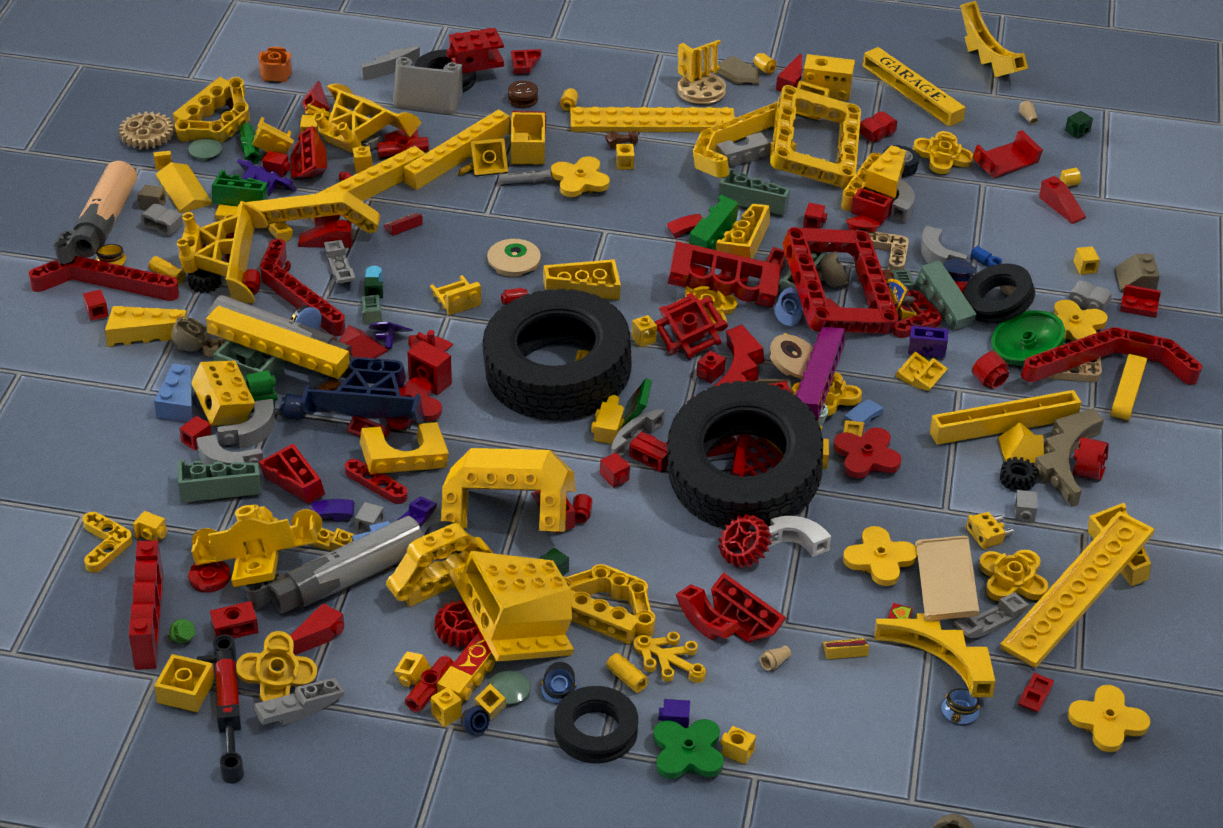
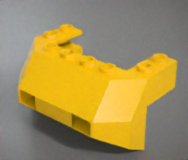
M471 448L451 467L442 486L441 521L459 523L463 528H467L469 489L541 491L539 531L565 532L566 492H576L574 471L552 450Z

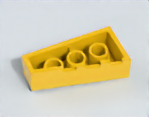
M752 204L741 215V220L736 221L733 224V228L724 233V238L716 242V250L754 259L770 225L769 205Z
M615 259L544 265L543 283L545 290L572 289L579 292H588L591 295L594 294L604 299L620 300L621 283Z
M113 306L105 328L107 346L112 347L114 343L131 345L132 341L142 340L143 343H150L154 339H159L160 341L172 340L171 331L175 321L181 316H184L183 319L188 320L187 311Z
M1125 503L1089 516L1088 533L1093 540L1119 511L1128 515ZM1144 546L1120 572L1131 587L1149 580L1151 562Z

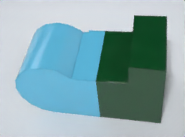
M370 266L366 269L365 296L379 295V298H383L382 269L379 266Z

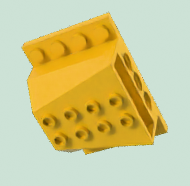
M471 551L465 567L451 568L449 575L497 662L570 656L573 654L574 648L566 636L572 621L570 588L553 560Z

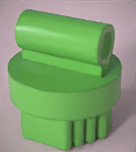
M185 619L174 621L169 628V640L178 644L189 642L195 635V625L193 622Z

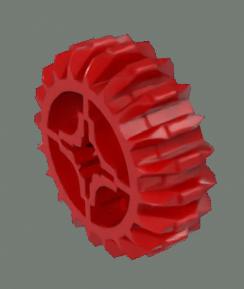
M745 514L744 517L738 515L736 521L731 519L730 525L725 524V531H720L723 536L718 538L721 543L718 545L721 551L720 554L733 567L744 569L747 565L752 568L753 562L759 564L760 558L765 559L764 553L770 552L767 547L772 544L770 529L762 519L754 515L749 516ZM738 550L742 551V553H734V551Z
M460 598L457 602L451 600L449 605L444 604L442 608L438 609L434 618L436 635L443 644L448 643L449 648L454 645L457 649L460 647L466 648L480 631L465 602L461 601Z

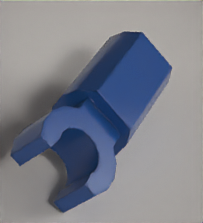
M976 246L971 251V258L984 265L987 264L988 267L1002 263L1001 258L992 256L991 253L979 246Z

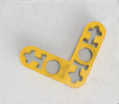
M88 512L83 516L84 528L104 540L87 554L84 559L86 570L96 573L104 569L132 544V534L129 529L100 513ZM105 528H112L109 532H103ZM107 548L114 549L112 552L109 553L104 552V550Z

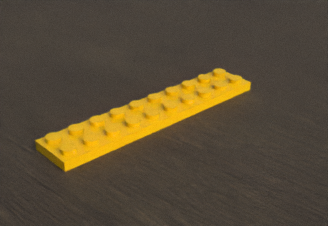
M728 107L570 108L571 132H629L634 130L636 132H701L735 118L734 108Z
M1119 511L1000 643V649L1037 668L1154 535L1155 529Z

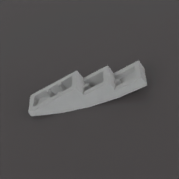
M419 45L388 51V55L374 57L375 61L362 63L361 76L363 81L394 73L398 57H407L412 61V65L415 64L420 57Z

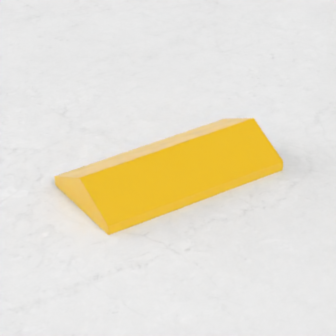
M170 162L156 173L157 179L162 187L165 188L167 195L180 214L212 205L211 199L187 164Z

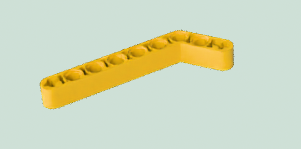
M347 191L246 202L257 208L265 216L268 223L341 215L365 232L374 233L377 231L380 221V214ZM240 204L237 206L235 215H237L239 212Z

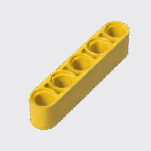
M871 153L846 186L842 195L841 207L843 210L851 211L853 196L859 188L870 190V188L865 187L867 169L882 154Z
M1133 354L1128 355L1111 410V417L1130 420L1147 358Z

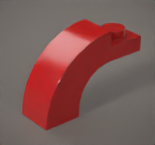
M690 584L676 594L678 603L687 619L705 637L711 640L718 636L726 639L740 629L738 621L721 615L712 607L704 589Z

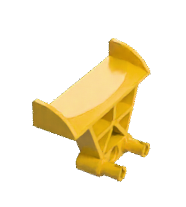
M337 83L327 86L335 99L329 121L326 120L321 112H317L313 116L324 140L350 153H353V148L362 146L361 142L388 124L405 131L407 137H411L421 125V121L417 116L408 112L393 113L369 99L354 95L348 87Z
M240 201L237 215L200 227L195 222L192 212L184 213L182 215L185 223L183 237L177 241L179 259L184 272L193 273L200 268L226 276V282L233 299L246 304L254 303L255 298L250 289L242 283V278L248 266L254 228L268 227L265 216L257 208L243 201ZM235 232L233 239H226L227 234ZM223 254H230L229 263L222 261Z

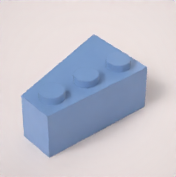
M172 363L154 400L157 418L188 422L193 419L191 366Z

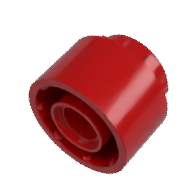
M990 351L980 357L971 370V373L984 387L989 386L993 389L1001 386L1009 377L1008 364L996 351Z

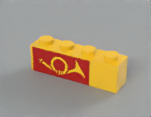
M480 631L437 682V693L449 687L461 699L463 704L464 701L470 699L475 687L481 685L487 672L492 671L496 659Z

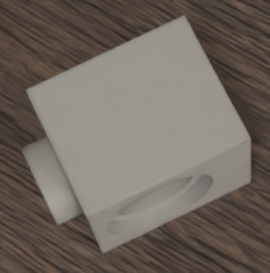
M1017 490L1014 503V521L1034 523L1037 513V492Z
M364 502L355 517L356 532L360 534L370 532V525L384 522L383 507Z

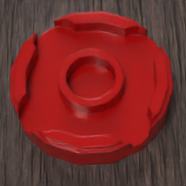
M224 561L195 565L194 563L188 572L190 585L195 590L204 593L219 591L230 580V570Z

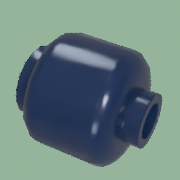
M288 393L285 397H282L279 412H282L284 418L300 420L302 414L306 415L301 406L302 395Z

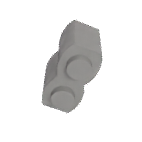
M152 204L141 214L142 226L149 230H156L165 236H171L183 225L182 214L172 209H166L159 204Z
M1078 281L1070 292L1069 300L1075 302L1082 309L1105 311L1111 302L1112 292L1103 287H1095L1086 281Z

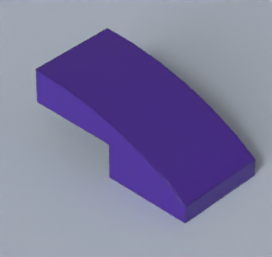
M420 496L409 504V511L397 520L410 516L421 527L434 512L437 503Z
M349 499L320 500L311 502V510L317 512L321 519L332 517L337 522L353 517L355 502Z

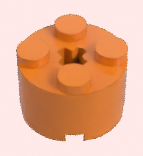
M269 47L268 51L263 52L262 50L259 53V70L262 80L266 82H286L292 74L291 53L286 52V49L282 47Z

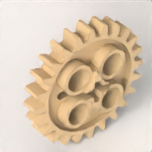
M147 111L144 114L138 112L137 116L132 114V118L126 117V121H122V124L119 125L120 140H123V143H127V146L132 145L133 148L139 146V149L143 147L148 149L149 146H152V148H155V145L162 146L161 143H167V140H171V136H174L173 121H170V117L166 118L165 114L160 116V112L154 114L153 111L150 114Z

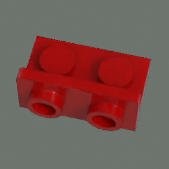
M1125 285L1120 311L1156 318L1161 291Z

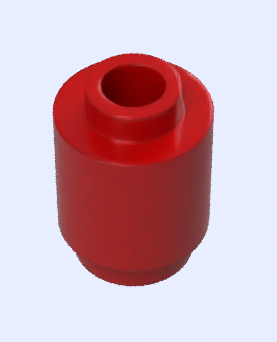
M248 269L243 274L242 283L250 289L253 295L258 293L261 276L256 269Z
M522 288L504 290L503 294H501V302L503 305L510 304V301L521 298V296L528 294V291Z
M578 494L573 498L572 506L575 509L576 523H585L591 516L593 500L586 494Z

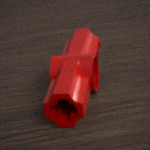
M399 136L395 141L377 143L378 157L395 156L413 146H416L423 152H428V138L410 139L407 136Z
M446 655L440 657L430 669L422 672L420 682L405 698V704L411 711L415 713L421 711L430 701L431 697L437 694V682L454 663L450 657Z

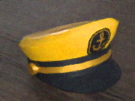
M117 244L103 245L95 253L97 254L95 260L117 265H123L126 261L123 247Z

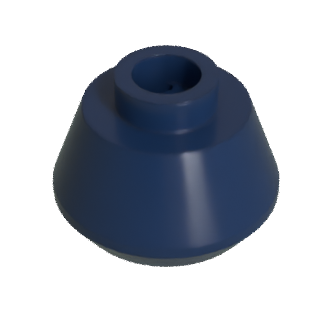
M473 706L467 709L461 717L463 728L473 736L482 735L487 730L490 722V717L482 706Z

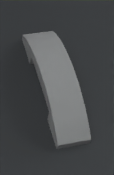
M342 240L324 242L329 266L336 283L356 281L353 269L350 268L346 258Z
M653 410L628 422L614 438L611 454L617 453L622 458L627 454V445L641 431L653 434L664 425L665 410Z
M1014 592L1001 598L997 606L980 615L963 617L955 620L953 624L959 630H963V634L969 638L985 636L1012 622L1029 607V604Z

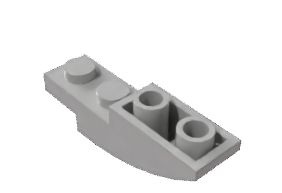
M334 677L296 687L294 694L254 704V712L262 725L279 721L281 726L326 708L342 697L344 690Z

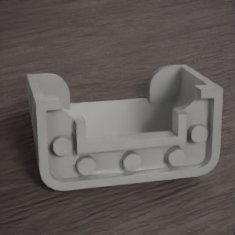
M397 58L393 97L394 107L448 115L458 111L463 98L462 64L451 62L441 70L412 66V61L409 58Z

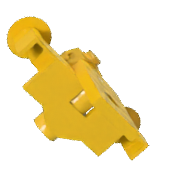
M245 505L235 511L237 522L230 529L219 532L211 528L197 530L192 536L193 546L191 553L195 565L236 558L231 579L233 587L274 580L279 551L317 543V533L322 528V519L317 512L303 509L294 514L291 520L292 526H290L288 519L278 520V518L273 517L272 512L265 506Z

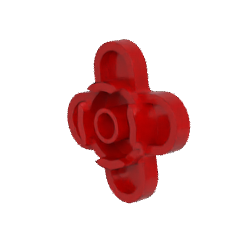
M415 377L410 379L403 388L398 387L400 395L404 397H415L416 394H420L425 417L424 421H434L441 416L442 405L440 401L429 397L432 388L428 379ZM385 418L386 424L390 428L397 430L408 427L414 421L410 419Z
M870 428L862 437L844 432L836 435L834 438V450L846 457L844 471L851 477L863 478L870 471L875 470L877 472L893 473L901 467V455L888 448L891 436L885 429Z

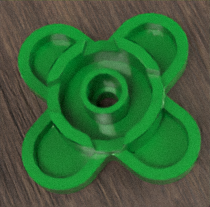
M708 719L697 720L688 728H684L674 721L658 723L653 731L655 744L663 749L657 757L656 768L658 773L669 779L679 778L685 772L692 771L704 777H714L720 774L723 770L724 758L718 750L713 748L719 741V726Z

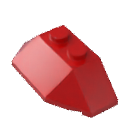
M311 126L299 134L298 142L295 144L291 154V174L293 179L315 177L327 169L326 148L315 127Z
M724 572L711 588L714 609L721 615L738 621L740 629L734 633L748 643L775 635L787 619Z

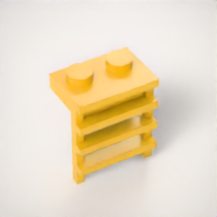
M716 40L694 49L685 43L678 44V74L693 82L696 78L701 79L704 75L709 76L712 72L717 73V70H720V66H717V48L721 41ZM710 47H711V68H710ZM702 50H703V71H702Z
M261 117L252 145L266 152L273 151L287 154L294 142L290 138L291 131L288 130L286 134L265 123L264 117Z
M461 275L459 276L461 281L439 288L432 284L430 288L433 291L434 297H437L438 302L442 303L443 309L447 310L449 316L481 306V285L479 282L469 284L465 277Z

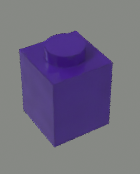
M664 699V707H659L658 721H674L682 727L688 728L690 700Z

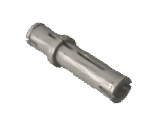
M531 170L530 172L499 174L500 185L550 181L551 172L550 170Z

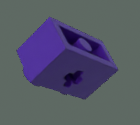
M911 326L908 354L912 355L914 352H917L921 356L945 358L948 344V329Z

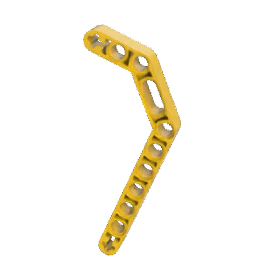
M777 102L701 131L693 149L695 168L718 178L728 176V158L715 152L716 144L729 140L734 142L774 126Z

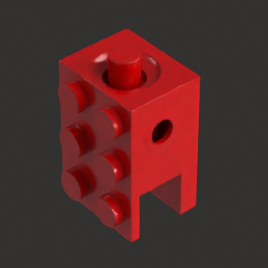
M496 28L472 30L464 33L458 32L449 35V49H446L447 58H450L453 63L462 64V73L504 67V60L498 50L499 48H504V44Z

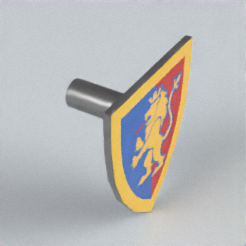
M896 279L886 280L898 314L902 303L912 304L914 297L906 296L909 289L901 281Z

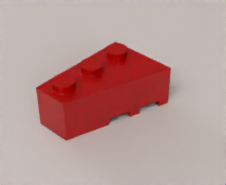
M294 443L259 461L264 478L309 504L325 495L320 477Z

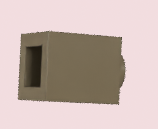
M144 184L137 196L138 201H140V208L148 209L152 204L164 206L166 202L165 188Z

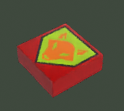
M893 603L888 619H911L913 608Z

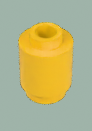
M758 53L753 60L755 66L765 74H771L776 69V61L765 53Z
M569 88L563 92L559 103L563 110L570 111L571 107L576 106L579 96L575 89Z

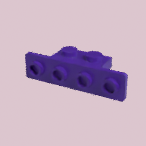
M240 159L236 161L243 169L247 170L242 179L252 178L267 183L268 196L271 195L277 184L294 192L297 190L293 185L294 182L287 177L284 179L280 178V175L273 171L269 173L264 167L260 165L256 167L246 159L244 161Z

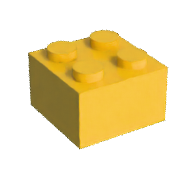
M171 654L154 685L157 703L198 712L215 681L213 664Z

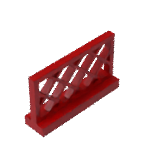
M737 435L730 475L743 477V475L749 473L751 476H756L755 471L758 469L765 473L768 471L765 468L766 466L770 465L774 468L781 461L782 453L763 437L758 436L760 439L755 441L750 435ZM764 443L768 448L763 450L759 445ZM754 447L758 452L752 454L749 448ZM773 452L777 457L771 459L768 453ZM762 456L766 461L761 463L757 458ZM752 460L755 466L750 467L746 462Z

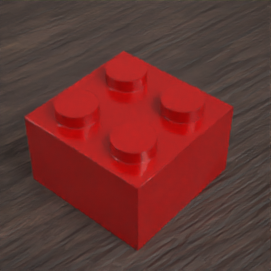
M423 340L407 352L408 380L415 377L428 379L431 383L432 393L437 396L452 384L450 354Z

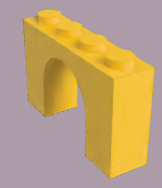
M438 422L418 424L417 441L419 448L412 451H400L389 446L385 441L381 427L361 428L360 445L369 473L379 474L447 468L449 452Z

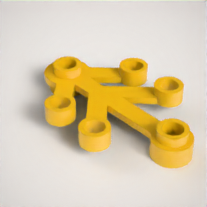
M669 632L667 637L660 638L639 635L634 639L633 646L636 652L643 656V668L645 671L653 672L656 670L657 662L651 657V653L658 656L662 670V680L670 682L674 679V670L670 667L669 662L689 672V679L692 682L701 683L705 680L706 669L702 664H691L677 657V655L685 654L695 655L698 649V644L695 641H688L685 643V646L662 649L658 646L678 645L680 642L679 633Z

